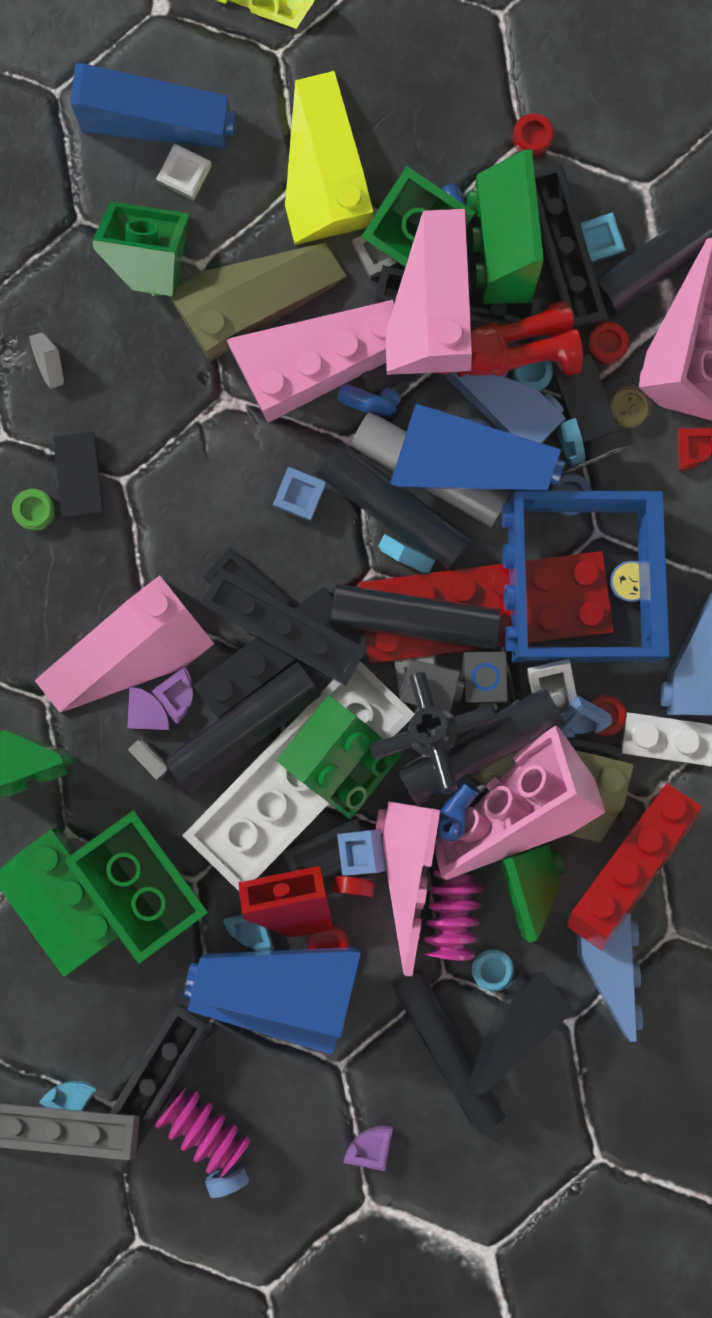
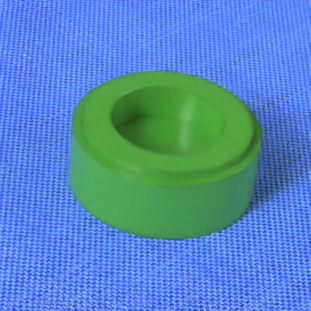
M27 489L16 496L12 505V513L19 525L27 530L39 531L49 526L53 521L55 505L53 500L42 490Z

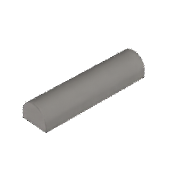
M368 412L351 442L350 449L394 473L406 431L378 415ZM423 489L492 528L501 512L503 503H506L512 492L504 490Z

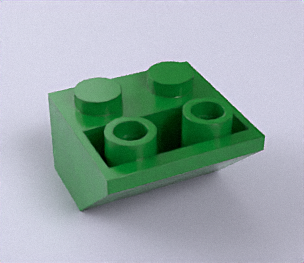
M328 695L276 761L351 820L402 754L399 752L375 760L370 744L383 740V738Z
M1 731L0 797H9L28 790L27 782L36 779L37 783L43 781L46 783L67 775L65 767L76 764L74 757L22 732Z

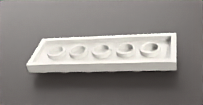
M359 662L347 686L333 680L321 692L322 695L312 702L182 835L238 891V882L256 879L329 804L276 761L328 695L356 715L383 739L395 736L413 717L414 713L361 662Z

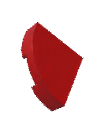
M680 428L678 430V471H685L699 466L712 454V428Z

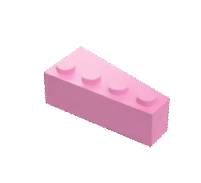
M393 300L226 339L267 423L342 386L363 373L387 363L386 329L394 306Z

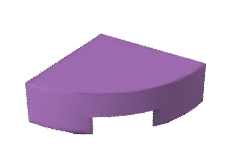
M185 666L152 690L176 724L185 718L194 698L193 681Z
M130 687L127 728L170 730L168 714L159 700L147 691Z
M378 1126L362 1132L348 1147L344 1163L385 1171L393 1127Z

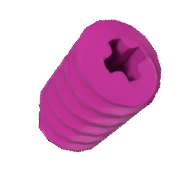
M434 870L433 876L443 880L444 883L443 885L431 887L430 892L441 897V901L430 903L428 908L438 913L439 918L426 921V925L435 929L437 934L424 937V942L435 948L434 951L423 954L449 960H471L475 957V952L465 947L464 944L476 942L477 935L466 928L479 925L480 920L470 914L469 911L480 909L482 903L471 897V894L483 892L484 886L473 880L477 876L460 874L446 880L441 877L440 871Z
M184 1089L157 1120L155 1127L160 1129L170 1123L172 1127L168 1139L173 1140L180 1135H184L185 1138L180 1149L184 1152L196 1146L197 1151L193 1161L197 1163L206 1157L210 1158L206 1172L210 1174L221 1168L223 1170L221 1177H223L246 1150L250 1143V1137L244 1135L235 1141L234 1138L238 1126L232 1124L222 1130L225 1115L219 1113L209 1118L213 1104L206 1102L196 1107L200 1093L194 1091L184 1096Z

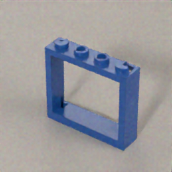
M514 491L507 500L508 503H503L501 512L502 527L508 528L509 544H504L502 560L504 569H509L510 585H505L504 608L505 610H511V627H506L505 649L506 651H512V663H552L569 659L570 662H660L669 657L663 491ZM524 512L637 513L642 647H528Z

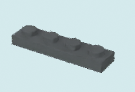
M0 1103V1147L136 1160L140 1116Z

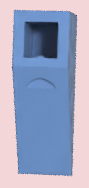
M629 914L603 951L576 933L577 955L624 1036L630 1042H637L636 1030L643 1029V1014L641 1005H635L634 988H640L641 972L639 963H633L632 946H638L639 930L637 921H631V914Z

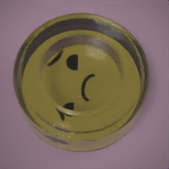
M629 385L620 388L614 394L610 401V407L619 426L635 428L644 423L648 418L652 403L650 397L638 386Z

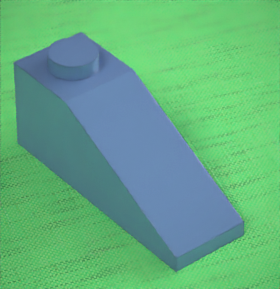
M457 373L444 375L498 430L543 444L558 430L561 423L566 419L561 414L564 411L561 404L549 393L543 396L536 388L494 375L469 376L466 373L465 377L460 378Z
M712 593L708 594L667 674V682L661 683L660 702L661 706H667V715L712 716Z

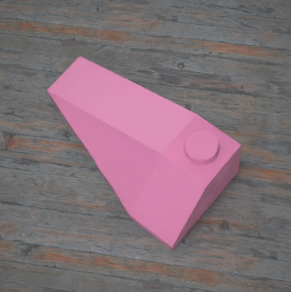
M465 209L423 211L386 329L387 375L471 371L472 352Z
M708 238L647 350L643 370L640 374L639 388L660 407L711 421L712 238Z
M159 575L41 674L35 682L56 709L62 713L107 697V695L146 683L163 675L177 672L211 648L214 642L166 581Z
M554 726L522 747L512 757L515 763L500 779L494 776L486 785L489 790L474 807L467 808L466 830L461 838L453 842L446 841L440 836L436 839L434 849L442 878L450 879L571 834L606 813L595 778L558 727Z
M388 801L387 810L380 808L378 810L375 830L381 829V834H383V853L403 974L412 976L421 928L420 913L421 909L423 910L427 894V869L432 865L440 810Z

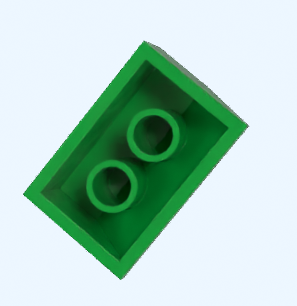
M523 150L477 174L474 191L467 192V207L476 212L474 214L475 227H471L470 247L471 252H478L479 263L474 264L473 280L474 287L481 288L482 304L531 303L544 259L532 150Z
M134 810L64 860L138 964L208 913Z
M54 828L19 852L0 869V890L56 968L65 977L119 936L64 862L76 850L61 829Z

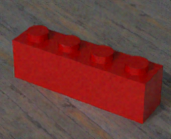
M666 783L573 909L567 927L603 951L692 828L702 806Z

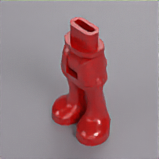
M564 301L550 304L545 312L516 322L500 325L493 322L471 330V371L439 372V374L457 373L459 378L465 377L466 373L469 376H503L506 374V371L543 361H555L563 375L580 374L583 367V352L579 332L577 329L572 330L574 318L571 308ZM548 335L551 337L515 347H508L507 345L510 342L535 336Z

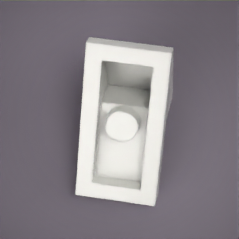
M569 659L528 668L527 676L532 694L545 687L560 714L577 698Z

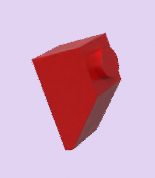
M320 866L238 882L244 920L291 938L333 930L328 897Z

